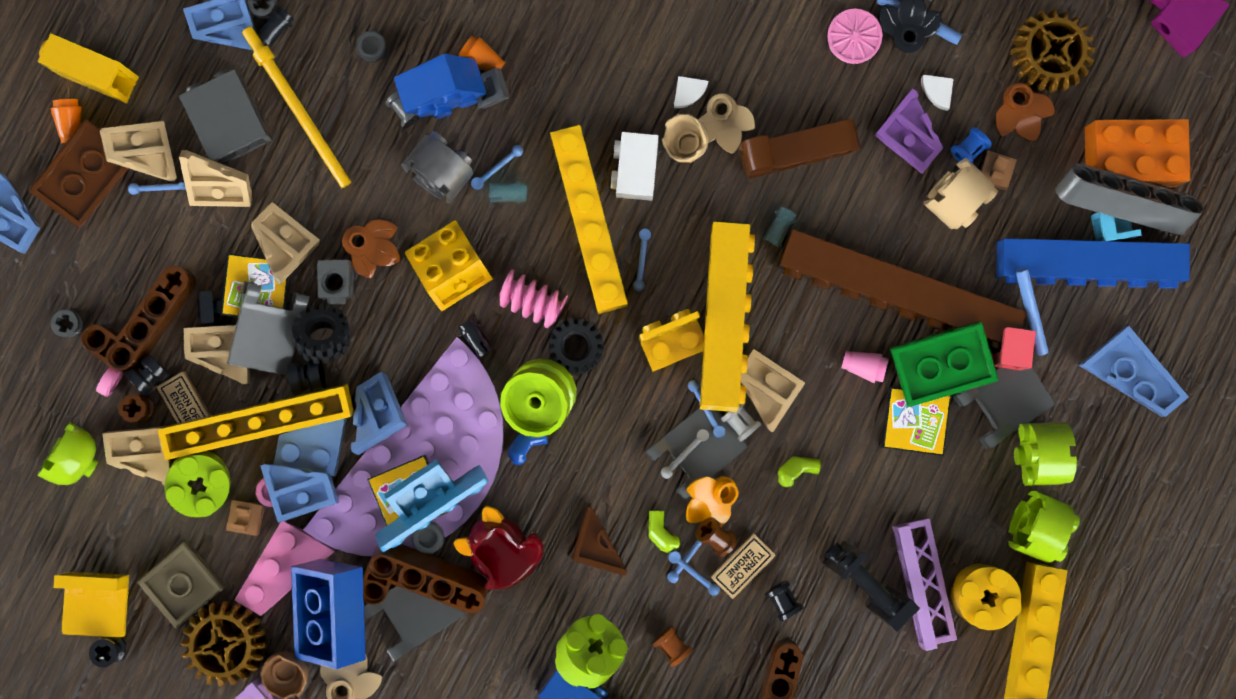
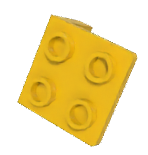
M457 221L449 223L405 251L406 257L425 290L441 312L493 280Z
M686 309L672 315V322L661 325L660 321H656L643 327V334H640L638 339L652 372L703 352L704 335L698 322L700 318L698 311L691 314L690 310Z
M65 572L54 575L53 588L65 589L62 634L103 637L125 636L129 575Z

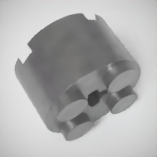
M433 131L429 136L424 135L401 166L406 173L411 169L416 174L413 180L430 194L440 200L445 195L446 203H451L473 175L470 166L472 160L460 150L456 152L446 146L447 141L440 134Z

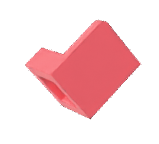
M1011 327L1004 328L1001 352L992 354L994 366L1020 371L1032 368L1036 331Z

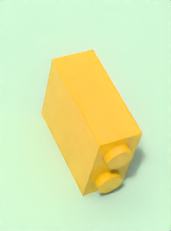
M51 33L48 40L42 43L39 50L40 57L38 62L53 72L126 104L139 78L138 75L120 62Z

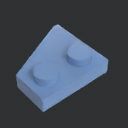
M211 0L183 8L193 39L252 50L242 34L243 30L251 26L256 32L247 0Z
M0 173V241L18 252L26 254L41 227L7 176Z
M380 372L356 387L355 402L357 406L354 412L353 425L357 426L356 442H351V450L353 453L360 455L407 426L388 375Z
M347 418L279 435L273 465L330 473L331 476H336Z
M273 464L260 466L278 523L339 503L330 473Z

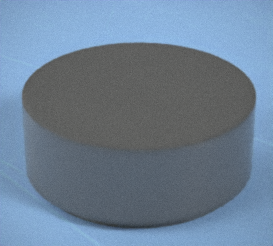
M366 31L357 38L356 51L364 61L368 63L379 62L387 53V43L380 33Z
M430 522L424 529L416 530L413 533L412 540L418 551L431 554L440 549L444 543L445 536L443 529L437 523Z

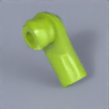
M798 456L791 457L779 468V484L783 487H791L794 484V480L803 472L819 474L821 460Z
M649 510V539L663 552L676 551L680 546V539L677 535L670 534L664 528V511Z

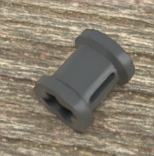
M398 91L393 93L385 102L388 108L392 107L402 120L400 124L403 128H408L422 118L418 114L404 112Z

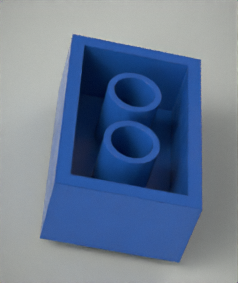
M324 559L291 566L295 659L333 669H339L366 660L362 567Z

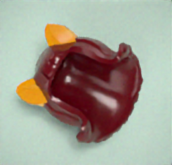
M487 505L483 508L482 519L474 524L468 537L458 538L453 543L455 549L459 553L469 556L477 571L488 578V582L484 584L486 590L507 589L520 583L538 566L544 553V545L540 538L534 533L526 538L514 522L504 518L494 507Z

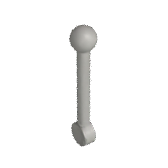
M699 430L696 435L697 438L668 467L666 466L661 469V476L663 478H670L673 475V470L700 442L708 440L709 432L707 430Z

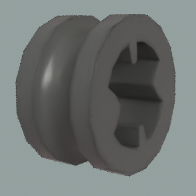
M248 0L249 9L259 19H270L274 14L272 11L274 9L278 10L277 0L267 2L269 5L267 10L262 8L256 10V7H260L257 3L259 0Z
M60 310L53 315L51 328L60 337L73 338L81 333L83 319L74 311ZM69 315V321L73 322L72 329L67 328V332H65V326L61 325L62 319L67 320Z

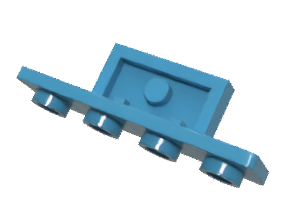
M436 459L384 494L385 499L399 518L376 533L378 546L382 552L389 548L397 547L407 536L416 530L424 529L430 524L431 520L443 512L451 511L458 502L467 496L478 493L488 483L483 468L477 465L453 481Z

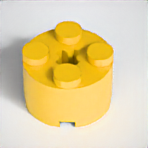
M979 563L965 567L956 576L950 593L951 603L956 613L968 623L980 629L996 630L1011 623L1021 612V592L1015 579L1006 571ZM985 590L990 592V595L987 597V602L981 601V599L985 597Z

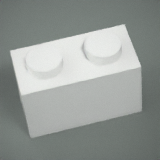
M622 132L621 141L615 140L613 159H619L618 171L612 170L611 189H616V198L652 201L659 135Z

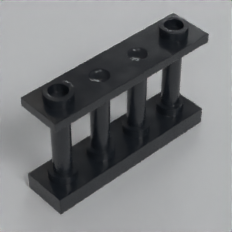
M843 541L841 545L838 542L832 545L824 554L827 559L823 564L844 580L850 576L869 595L868 600L870 603L866 607L896 632L921 609L912 599L889 585L884 588L861 565L868 557L864 551Z

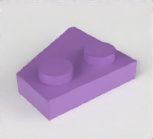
M912 88L874 136L920 173H923L943 149V146L937 134L932 130V123L927 113L924 114L917 99V91Z

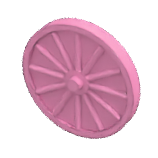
M853 8L839 13L833 19L828 29L827 40L832 53L838 59L847 63L858 64L871 59L877 53L882 43L883 34L881 25L874 15L866 10Z

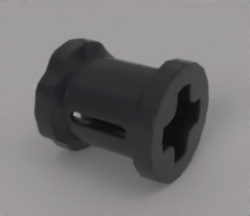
M788 580L773 586L765 592V596L770 598L779 613L777 617L780 621L796 615L804 608L801 603H797L789 589L790 583Z
M105 637L104 639L97 640L89 649L91 662L97 667L103 668L112 665L114 662H119L126 655V642L121 637ZM106 646H109L111 648L109 651L110 656H107L105 654L108 650Z

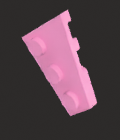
M283 521L279 524L236 596L235 601L262 616L292 590L291 566L318 559L326 560L337 550L316 540L289 521Z

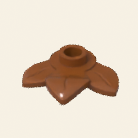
M1014 83L1003 94L1004 104L996 112L995 124L1001 136L1008 135L1015 130L1021 138L1034 142L1041 131V118L1054 115L1055 109L1052 101L1046 95L1033 93L1032 89L1024 83ZM1014 94H1019L1022 97L1021 104L1014 102Z
M376 219L370 221L364 227L352 226L344 232L342 245L344 250L351 255L352 267L358 274L371 279L376 270V265L391 266L400 261L397 248L389 241L397 230L395 224L387 220ZM355 235L363 238L362 246L356 247L352 243Z

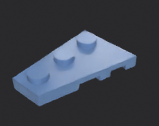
M1130 326L1120 330L1079 365L1161 417H1166L1189 398Z

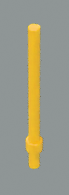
M252 26L243 30L242 34L254 52L252 56L259 66L264 67L341 189L351 184L352 182L274 62L275 56L270 48L264 46Z

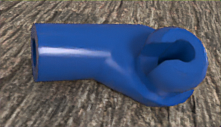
M519 433L508 448V456L511 462L515 465L525 463L527 460L526 454L531 446L548 444L547 435L532 437Z

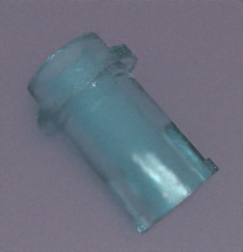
M520 180L513 184L490 183V203L517 202L518 205H521L522 202H526L528 199L527 183H521Z
M780 206L778 211H774L773 214L776 216L766 236L763 238L765 241L780 248L791 224L796 223L795 217L797 215Z

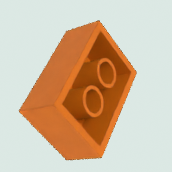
M1189 119L1095 120L1085 127V165L1161 187H1177L1189 182Z

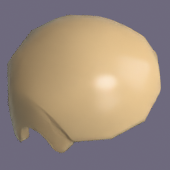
M677 114L665 123L666 130L662 143L669 157L680 163H692L705 153L709 142V135L703 122L690 114Z

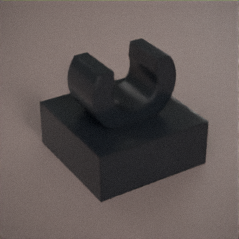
M212 291L199 292L197 294L199 325H211L214 323V315H219L221 301H213Z

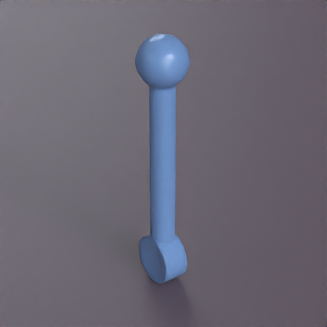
M520 145L513 146L511 152L480 178H473L471 181L472 187L476 190L482 189L484 182L515 156H521L523 148Z
M185 182L140 186L137 183H131L128 186V192L132 195H136L141 191L186 190Z
M646 228L639 232L641 247L637 280L633 283L634 290L638 292L643 291L645 288L643 282L647 241L651 237L650 230Z
M691 380L688 383V389L695 393L700 403V384L696 380ZM704 410L713 426L712 433L714 437H723L725 435V428L718 425L711 410Z
M697 540L683 558L686 563L689 562L702 543ZM680 565L674 571L668 573L667 579L669 582L676 583L679 580V574L683 570Z
M674 550L669 552L668 560L671 563L679 564L708 588L710 595L715 596L719 594V585L710 583L681 559L679 552Z

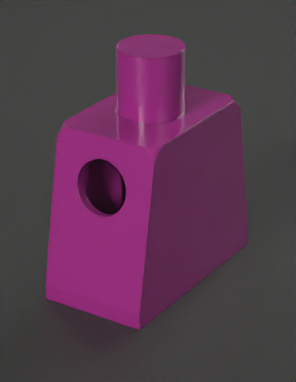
M1149 0L1160 8L1151 20V25L1184 58L1198 48L1230 5L1223 0Z

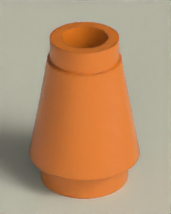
M473 35L470 36L459 53L461 57L476 59L478 68L484 72L493 68L502 69L506 63L481 37L477 39Z
M78 99L52 100L53 108H50L60 142L61 144L67 143L81 125L82 106H79Z

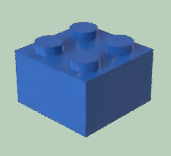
M442 54L394 77L404 112L418 114L419 117L429 115L434 116L435 119L447 117L452 114V109L458 106L464 108L477 103L476 98L487 94L476 59Z

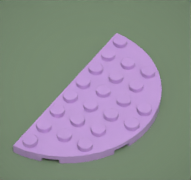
M456 337L401 406L407 426L366 450L335 489L339 503L319 509L303 531L332 548L356 555L372 556L378 544L376 533L386 527V524L367 479L423 455L427 456L429 463L437 459L453 481L477 465L483 468L488 479V483L478 493L467 496L458 502L456 507L450 512L431 520V522L437 523L443 529L445 537L463 525L478 509L495 480L503 452V415L496 388L484 365L474 352L458 337ZM413 533L407 536L401 544L416 549L412 540Z

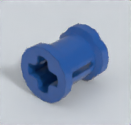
M973 127L969 130V135L958 146L954 145L950 151L958 162L967 158L973 163V160L983 150L991 148L992 143L981 130Z

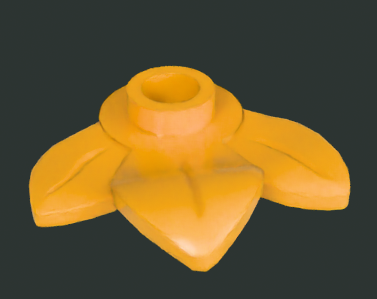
M704 476L690 483L686 491L693 498L686 509V520L689 523H698L713 517L719 521L720 527H722L730 518L731 505L738 498L739 491L734 480L726 476L715 480Z

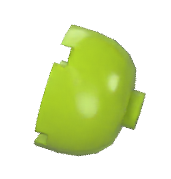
M69 422L64 429L66 432L63 437L58 438L41 466L43 469L37 474L39 477L58 485L76 483L83 475L90 477L99 462L93 459L97 449L95 440L87 431L72 422Z

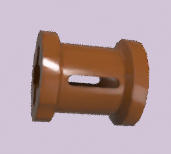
M673 625L663 631L652 643L654 647H659L669 658V664L672 668L681 663L693 650L690 645L686 646L676 635Z

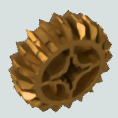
M1056 9L1051 10L1048 15L1041 11L1036 15V18L1030 16L1025 21L1026 25H1021L1017 29L1019 35L1012 39V43L1017 47L1010 51V55L1018 57L1012 63V66H1021L1022 70L1018 73V77L1021 78L1027 75L1029 79L1026 85L1028 86L1037 82V91H1042L1047 86L1049 93H1054L1058 87L1061 91H1066L1069 89V85L1076 86L1080 83L1079 77L1084 78L1087 76L1089 71L1086 67H1090L1094 62L1089 55L1095 53L1096 48L1087 45L1093 41L1094 36L1084 35L1088 25L1079 27L1077 25L1079 17L1075 16L1071 21L1068 20V11H1064L1059 17ZM1046 30H1054L1060 32L1064 35V37H1057L1053 35L1051 31L1047 32ZM1032 38L1036 40L1034 44L1038 49V55L1035 59L1031 53ZM1070 44L1072 45L1074 51V60L1072 64L1069 62L1071 58L1068 55V47ZM1062 45L1054 55L1050 54L1046 58L1043 57L1052 47L1055 49L1057 46ZM1041 66H1050L1054 69L1055 72L1059 71L1060 73H1051L1045 71L1041 68Z
M229 601L222 602L221 607L215 602L209 605V610L204 607L199 609V617L193 616L189 619L193 627L184 628L183 633L190 638L182 640L180 645L189 647L188 651L182 653V657H191L193 661L187 665V669L191 670L195 667L199 669L196 672L195 678L199 679L206 674V684H212L217 678L219 687L226 685L227 679L231 685H236L239 677L246 680L250 677L249 671L255 672L259 668L256 661L263 660L265 655L257 649L265 648L267 642L258 640V637L263 636L266 632L265 629L256 630L255 626L261 622L259 618L250 621L249 617L253 611L248 609L241 614L242 605L240 603L235 604L231 610ZM224 620L235 623L242 630V633L231 631L228 623H224ZM212 621L211 640L209 643L202 645L204 630ZM222 639L223 641L227 639L228 642L236 640L226 648H221L220 646L212 647ZM246 642L245 656L241 663L236 666L237 646ZM206 655L216 656L220 665H224V667L213 664Z

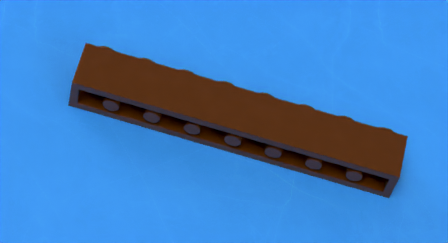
M792 230L789 233L777 266L784 269L783 275L800 280L801 276L812 279V285L818 288L829 290L831 286L842 290V296L853 300H858L860 296L871 300L869 305L885 311H887L888 307L899 310L898 315L903 318L916 321L917 317L928 321L927 326L940 331H945L946 327L953 329L981 321L989 348L1000 352L1003 329L1007 327L1021 329L1027 313L796 230Z

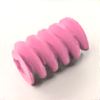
M511 269L499 295L500 306L505 308L511 302V311L513 313L518 312L523 307L522 316L524 318H528L534 312L533 321L539 323L545 317L544 326L547 329L550 328L558 320L568 295L561 301L558 300V290H555L548 296V285L545 284L538 291L536 290L537 280L533 279L527 286L525 285L526 275L522 274L517 280H514V269Z

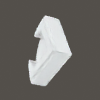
M923 75L921 77L923 92H925L934 106L948 111L950 109L953 79Z
M678 76L674 108H686L697 102L704 95L708 81Z

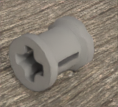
M739 404L737 412H727L720 418L723 422L727 421L736 431L740 442L761 425L759 421H754L743 408L744 404Z

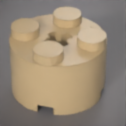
M967 158L956 164L960 168L956 173L948 171L927 195L930 200L923 203L950 229H958L962 225L965 228L968 227L977 218L978 213L976 210L982 203L988 204L998 193V190L994 187L995 184Z

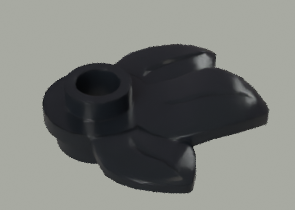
M902 0L899 9L889 5H882L880 23L883 31L894 37V43L900 51L913 53L922 47L925 38L937 32L941 23V12H926L924 0ZM906 32H912L915 35L913 42L905 41L904 34Z

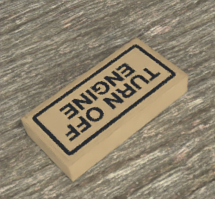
M185 371L157 386L159 393L177 423L211 416Z
M752 533L710 577L734 599L776 555Z

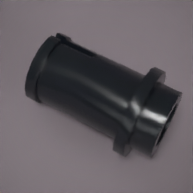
M282 7L277 11L274 9L272 11L274 13L273 16L256 33L270 47L273 46V43L288 26L290 28L293 26L291 23L294 18Z
M471 318L458 327L461 332L459 336H464L477 355V358H480L493 349L494 346L491 345L478 326L481 323Z

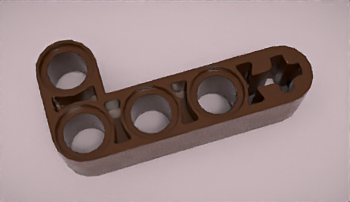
M854 119L842 120L770 139L768 135L758 136L743 141L739 146V153L747 179L844 156L861 150Z
M179 266L167 267L160 274L120 333L106 326L91 325L81 335L83 347L116 370L128 371L132 367L140 366L141 359L146 354H150L194 291L196 286L194 274ZM176 276H180L181 286H177V282L174 280ZM165 290H170L169 293L174 294V297L164 293ZM163 298L166 302V308L161 314H158L155 305L159 299ZM142 324H146L148 334L141 340L138 336V329ZM103 332L105 342L101 347H98L95 343V338L98 333ZM127 349L130 352V360L127 364L123 365L120 355L123 350Z
M377 544L363 576L364 602L372 605L383 602L391 584L466 613H477L484 607L489 589L486 590L484 588V584L488 580L481 574L422 553L403 544L389 548L385 552H382ZM381 557L387 558L390 562L384 561ZM410 569H416L420 573L413 572ZM439 580H444V581L448 582L449 584H444V583L440 582Z
M783 639L774 645L759 699H793L803 662L802 651L793 641ZM788 648L795 655L794 658H788L785 667L790 674L783 671L784 659L780 655L781 652L787 653ZM779 678L785 679L787 681L785 690L779 693L771 690L774 680Z

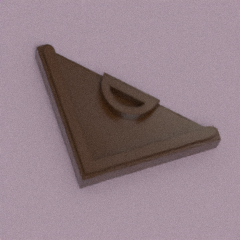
M587 505L571 560L626 576L627 569L594 509L592 506Z

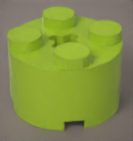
M1060 422L1020 424V447H1015L1014 461L1016 465H1021L1024 486L1071 483L1076 473L1077 456L1071 457L1070 446H1076L1069 424Z
M209 451L179 457L171 465L165 479L166 499L176 511L183 515L207 517L217 511L227 499L231 483L229 470L218 455ZM198 477H201L203 485L206 487L201 486L199 489L193 488V482L190 480L196 481Z
M1031 491L1027 495L1032 497L1027 502L1021 500L1011 518L1008 532L1013 534V542L1008 540L1009 546L1045 563H1050L1054 560L1061 562L1067 555V543L1071 533L1075 532L1079 526L1080 516L1074 514V510L1070 505L1040 492Z
M603 615L586 616L575 621L558 641L555 658L556 668L563 679L569 684L576 687H588L587 689L596 688L604 684L621 666L628 647L618 628Z

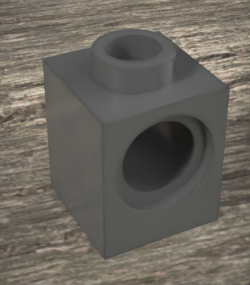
M348 259L318 260V298L327 300V305H345L346 299H354V269L352 262ZM340 275L343 279V285L339 290L332 291L329 287L330 279L333 276Z

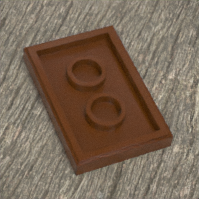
M88 119L83 121L28 190L79 229L85 225L129 170V168L106 161L100 134L101 129Z

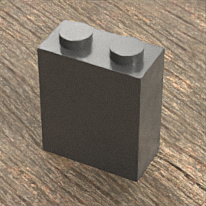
M235 69L219 71L213 76L214 79L204 84L195 83L186 88L185 93L179 95L210 160L225 164L273 141L243 77Z

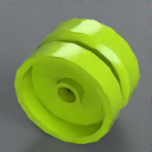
M539 358L527 361L509 379L501 393L500 407L505 420L514 430L525 436L542 437L552 434L561 427L576 402L577 388L573 376L564 366L553 360Z

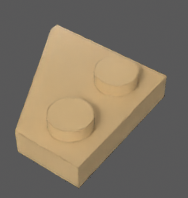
M164 121L108 127L100 130L106 161L167 181L177 179Z
M181 151L179 160L190 206L251 207L253 198L248 174L190 151Z
M273 202L251 225L272 274L279 285L311 254L320 242L316 236Z
M236 325L183 328L186 360L232 378L241 384H250V368L227 364Z
M753 349L748 356L747 373H741V385L746 386V393L770 432H774L805 382Z
M165 426L115 430L102 433L106 464L119 469H128L133 474L143 478L145 476L161 481L162 485H164L167 473L173 464L172 459L165 460L158 434V429Z

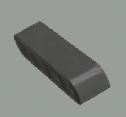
M1075 163L1055 188L1058 197L1070 205L1177 235L1185 234L1204 211L1202 204L1191 195L1082 163Z

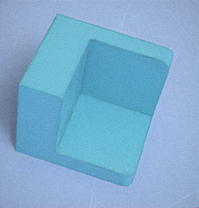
M1098 212L1091 215L1096 241L1118 242L1142 236L1141 229L1133 230L1130 221Z

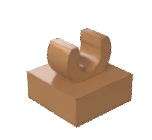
M986 151L980 171L995 184L994 187L1006 190L1009 187L1017 160L992 151Z
M237 499L232 500L226 530L258 536L265 505Z

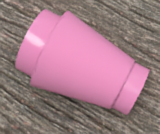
M846 351L842 369H846L872 383H875V381L883 382L889 359L882 357V354Z

